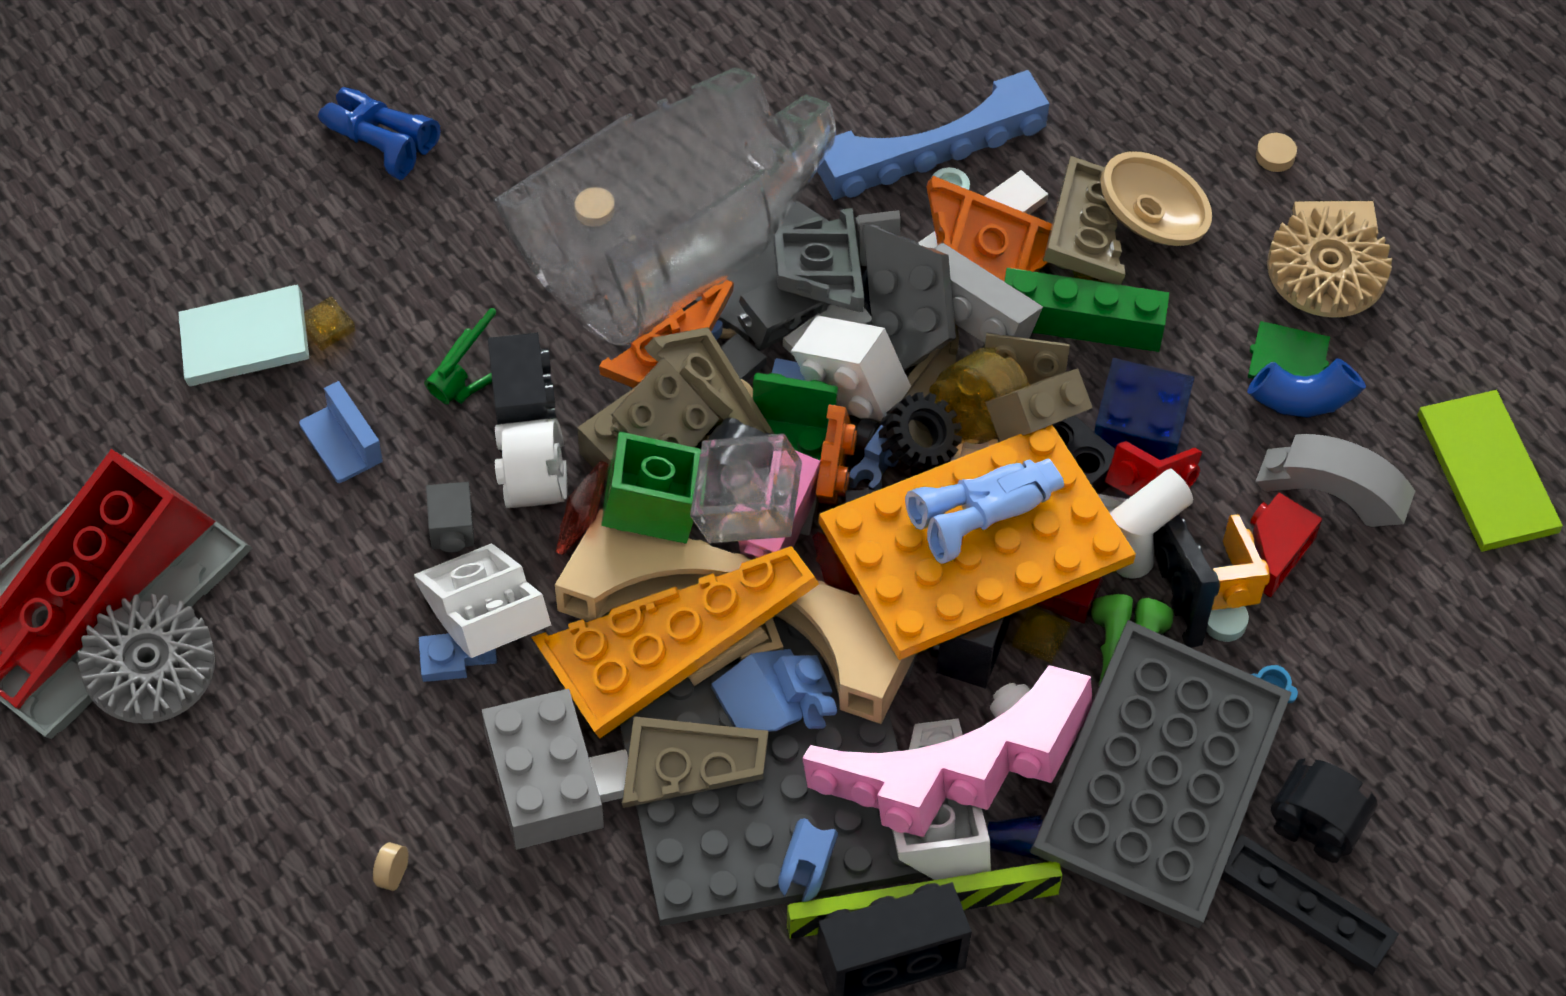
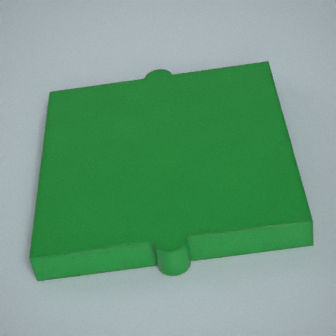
M1260 321L1255 344H1252L1249 349L1253 355L1247 378L1254 379L1259 371L1270 362H1276L1280 367L1293 375L1310 376L1318 374L1329 366L1326 356L1330 336Z

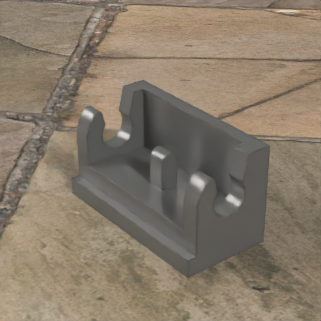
M777 278L740 296L739 303L745 312L738 315L737 318L742 328L754 341L756 349L761 351L783 340L785 336L816 314L826 311L829 304L780 290L777 287Z

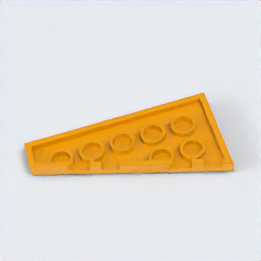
M789 546L741 563L739 569L717 577L712 573L698 578L699 583L680 590L673 587L612 608L609 615L586 622L584 619L572 622L568 624L569 629L548 636L544 632L531 638L565 689L569 688L573 701L595 734L602 738L819 585L815 576L794 548Z

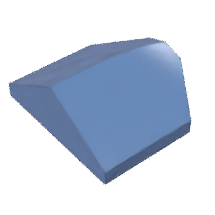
M791 649L751 653L711 684L714 694L733 727L778 731L803 718L800 704L787 702L773 668V665L780 656H794Z

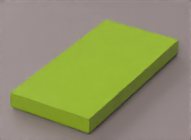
M1497 390L1420 407L1417 416L1481 552L1560 533L1563 525Z

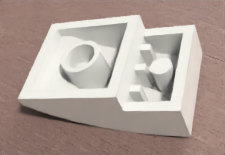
M492 543L414 574L418 587L439 621L454 641L471 658L551 626L543 594L526 581L522 566Z

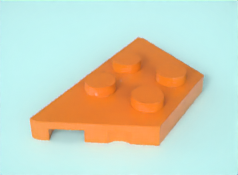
M932 176L928 181L926 188L938 245L941 243L946 244L1002 281H1005L1007 268L1038 272L1048 263L1043 261L1052 226L1051 223L936 176Z
M829 404L827 411L829 422L826 439L823 441L816 496L820 503L837 506L838 497H845V491L848 490L850 472H848V467H845L847 455H854L857 430H855L856 425H853L850 421L846 407Z

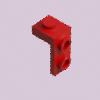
M1125 441L1116 446L1105 482L1125 494L1133 496L1164 471L1171 468L1190 488L1196 482L1200 473L1198 464L1202 451L1192 448L1159 460Z

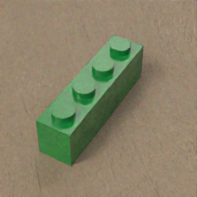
M1013 268L1006 269L1004 282L1043 306L1032 333L1155 352L1160 351L1170 292Z

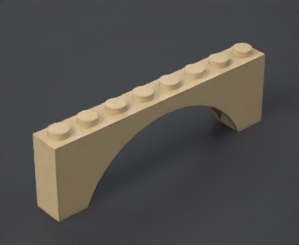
M600 508L555 583L557 611L589 622L609 615L612 608L673 587L680 590L699 583L698 578L712 573L717 577L740 568L741 563L751 559L740 553L734 554L713 547L702 540L688 538L687 544L601 526L603 509ZM818 581L819 585L776 614V616L796 628L819 651L835 681L840 710L882 724L916 654L898 660L860 594L854 595L831 587L823 581Z

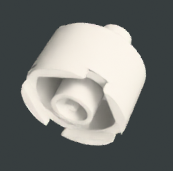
M540 419L496 425V444L498 450H502V458L495 460V473L498 485L504 484L503 495L506 508L565 502L564 499H567L568 495L566 460L562 458L561 447H564V442L558 420Z

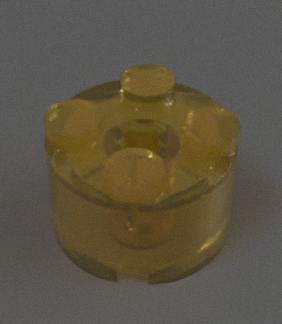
M986 347L970 353L944 369L936 378L935 383L929 388V393L937 395L935 399L936 404L944 399L949 403L944 410L949 413L954 409L958 415L952 419L953 424L961 423L962 430L955 435L962 436V444L965 442L983 444L998 436L985 402L1029 386L1027 377L1020 365L1010 356L1004 359L994 353L997 351L996 349Z

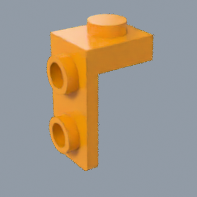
M1239 514L1230 515L1223 544L1233 566L1213 568L1218 575L1220 589L1218 595L1214 597L1211 610L1260 604L1264 587L1269 583V568L1266 561L1261 560L1254 546L1252 532L1245 528Z

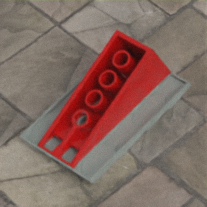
M111 449L76 497L0 565V701L44 737L52 739L74 721L92 702L81 677L78 662H80L78 650L82 651L81 639L82 636H87V625L94 628L98 623L97 615L99 613L107 615L106 607L108 605H111L113 611L121 608V600L124 598L132 604L133 596L136 594L139 595L141 602L151 601V594H155L158 601L163 595H167L171 604L178 606L179 601H182L185 608L188 606L192 607L203 595H206L250 552L252 547L125 453L121 455Z

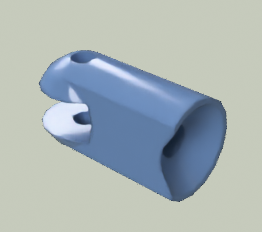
M806 818L797 821L778 879L779 888L784 897L791 881L798 885L806 886L802 902L810 901L817 896L838 837L835 829H817Z

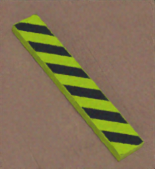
M1049 861L792 903L787 905L789 938L817 935L819 921L824 920L827 915L834 911L849 909L852 912L866 908L879 898L893 896L896 899L913 894L919 887L930 883H937L941 886L953 882L963 910L1059 895L1062 872L1059 863Z

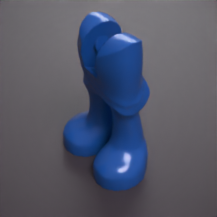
M342 87L336 95L338 105L332 102L327 103L318 113L320 122L329 129L348 137L356 143L362 141L381 150L384 153L385 170L389 175L398 180H403L413 169L416 162V152L426 155L438 142L441 132L438 121L432 118L390 109L383 102L376 101L359 90ZM378 125H384L398 133L378 127Z

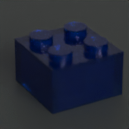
M1113 358L1094 432L1114 449H1116L1117 444L1127 441L1159 460L1176 455L1195 377Z

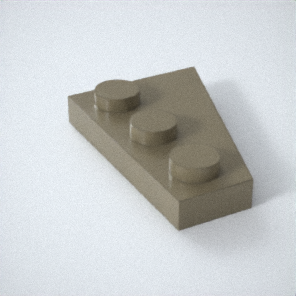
M634 717L622 800L623 808L763 779L768 731Z

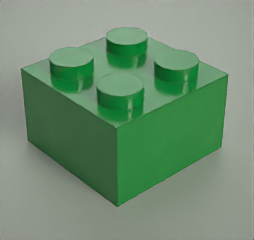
M619 431L608 470L601 526L687 544L698 508L704 449Z

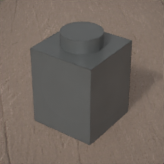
M469 482L426 485L428 526L432 550L441 549L445 552H457L464 547L475 546Z

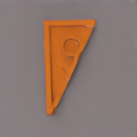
M726 279L723 283L712 286L702 293L700 301L685 311L682 308L675 311L656 324L651 332L642 334L631 341V347L613 360H610L609 357L603 360L599 366L600 375L629 387H636L658 363L644 348L653 337L706 327L712 332L733 293L734 282Z

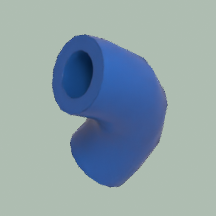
M1338 358L1318 374L1310 376L1293 375L1280 367L1276 362H1270L1254 377L1247 393L1259 403L1279 414L1309 418L1335 412L1356 398L1366 388V384L1350 365Z

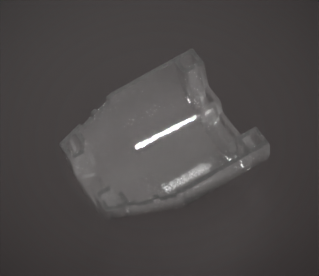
M734 67L691 86L692 95L672 104H669L666 98L657 101V111L636 120L631 113L620 117L493 200L515 245L547 291L589 332L609 343L628 345L764 253L833 147L836 127L831 103L805 94L776 113V118L772 117L759 76Z

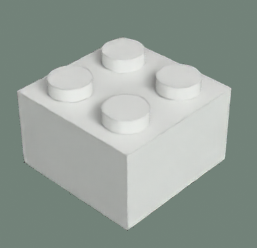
M817 315L791 350L806 381L819 380L826 384L837 386V406L846 407L849 415H854L861 419L881 421L887 415L886 412L900 402L911 388L889 336L883 327Z

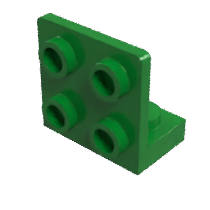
M755 373L753 379V400L774 434L782 439L786 447L821 460L823 441L826 439L829 422L827 418L828 405L837 406L838 387L819 380L805 381L787 378L777 373Z

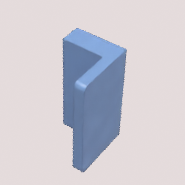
M337 381L324 388L327 407L300 420L299 424L335 481L342 483L383 462L378 438L341 383Z

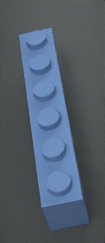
M1029 70L994 81L992 94L981 105L965 116L937 129L895 138L854 136L852 131H848L816 142L814 167L833 200L845 196L849 198L856 197L865 189L876 185L893 184L902 176L917 171L921 173L928 172L937 164L951 159H965L974 151L986 147H999L1007 140L1023 134L1026 136L1034 135L1043 127H1046L1049 102Z

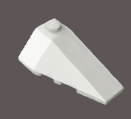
M959 718L915 724L909 750L943 743L962 736ZM946 798L924 837L892 830L899 860L933 880L991 871L990 839L982 808L962 805Z

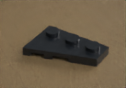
M1178 514L1153 533L1154 556L1161 577L1171 578L1173 597L1170 603L1174 615H1184L1187 624L1186 632L1182 634L1184 645L1194 648L1203 645L1214 597L1219 593L1220 583L1217 573L1210 568L1203 556L1200 544L1194 541L1187 529L1184 517Z

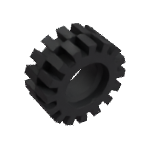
M923 392L915 393L912 397L908 395L886 412L887 415L882 418L880 423L884 427L879 431V438H887V441L880 445L882 451L885 452L890 449L892 455L887 459L891 464L899 460L901 464L898 469L905 472L911 468V475H918L943 465L957 453L959 449L956 447L962 441V436L955 435L962 430L961 423L953 424L952 419L958 415L954 409L947 413L944 408L949 403L942 399L936 404L935 399L937 395L931 393L925 397ZM911 420H917L927 427L932 437L931 447H922L913 440L908 428Z

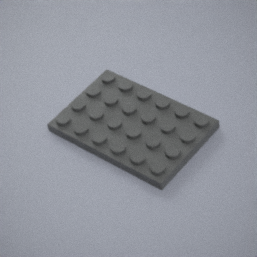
M1128 620L1117 642L1030 853L1045 860L1057 862L1065 869L1196 928H1200L1206 918L1292 692Z

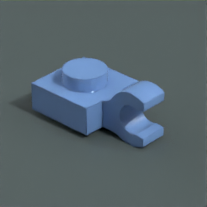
M880 425L864 448V458L850 471L849 483L851 488H855L860 480L869 479L871 482L868 488L880 490L882 488L883 473L888 466L894 467L899 460L891 464L887 459L892 455L891 450L883 452L880 446L887 441V438H879V431L884 426Z
M449 633L419 637L423 682L467 678L466 666L497 663L496 648L471 658L461 649Z
M780 656L773 665V668L787 702L800 704L804 722L809 729H824L826 723L823 716L836 715L837 707L833 698L830 697L832 689L818 656Z

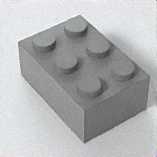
M569 688L482 709L485 736L516 850L604 828L602 802Z

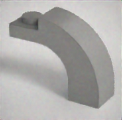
M1316 434L1295 435L1291 447L1268 449L1255 481L1262 490L1267 492L1315 489L1332 494L1350 505L1363 523L1370 527L1404 524L1415 494L1414 488L1405 476L1380 455L1343 439Z

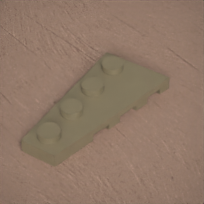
M1070 156L1065 169L1043 261L1052 263L1062 269H1070L1111 284L1121 285L1126 274L1124 265L1120 264L1119 259L1122 253L1121 243L1119 240H1116L1115 235L1117 219L1108 207L1101 189V175L1105 167Z

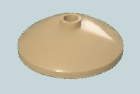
M1124 152L1114 156L1102 172L1101 189L1108 207L1125 227L1138 236L1161 245L1184 246L1199 241L1208 231L1212 222V210L1208 198L1197 182L1175 164L1149 153Z

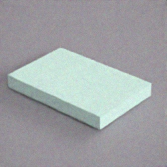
M298 284L178 312L184 379L188 386L309 359L302 292Z

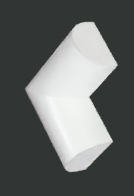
M1171 468L1164 471L1110 512V515L1136 553L1133 564L1116 570L1123 577L1131 579L1140 578L1149 573L1154 565L1153 533L1193 503V496L1188 485Z

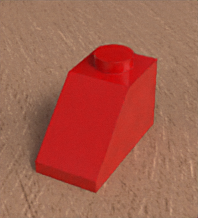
M1278 492L1269 505L1263 502L1257 508L1250 521V524L1254 526L1252 533L1254 546L1260 559L1265 560L1269 568V583L1265 585L1263 591L1269 597H1272L1316 540L1322 522L1321 517Z

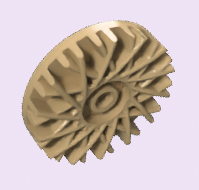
M1329 206L1324 207L1323 213L1316 207L1313 209L1310 217H1305L1304 211L1301 210L1298 217L1294 215L1290 217L1287 226L1283 222L1281 223L1279 231L1276 230L1271 242L1267 266L1271 282L1276 290L1293 306L1317 316L1346 317L1371 307L1383 294L1392 268V258H1388L1390 245L1385 244V237L1377 240L1375 237L1377 226H1368L1369 222L1367 219L1364 220L1362 226L1355 223V212L1353 211L1345 217L1344 209H1340L1337 217L1328 216Z

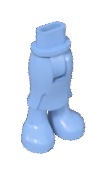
M1049 458L1034 463L1032 460L1023 461V464L1015 463L1002 466L975 479L959 480L958 484L941 488H915L907 492L905 505L912 524L919 530L928 528L927 540L934 558L939 563L944 564L958 557L964 535L977 528L986 530L995 522L1029 512L1038 504L1049 500L1052 492L1062 489L1064 487V480ZM962 505L963 510L954 513L944 514L945 512Z

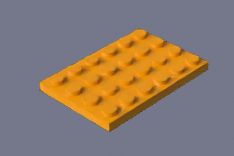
M1053 425L1026 435L1018 434L819 514V525L898 660H902L1134 563L1136 556L1131 545ZM1049 458L1063 477L1064 487L1062 489L1052 492L1049 500L1038 504L1029 512L995 522L986 530L977 528L967 533L962 538L961 551L958 557L950 562L941 564L934 558L927 540L928 528L923 530L917 529L908 516L905 496L908 491L915 488H941L958 484L959 480L975 479L1002 466L1015 463L1023 464V461L1032 460L1034 463ZM962 505L957 506L945 512L944 514L954 513L963 510Z

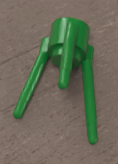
M490 308L472 330L470 328L464 330L438 368L424 381L429 393L442 403L447 405L455 399L462 404L471 394L492 383V374L489 373L472 384L465 386L468 375L458 363L496 315L495 308Z

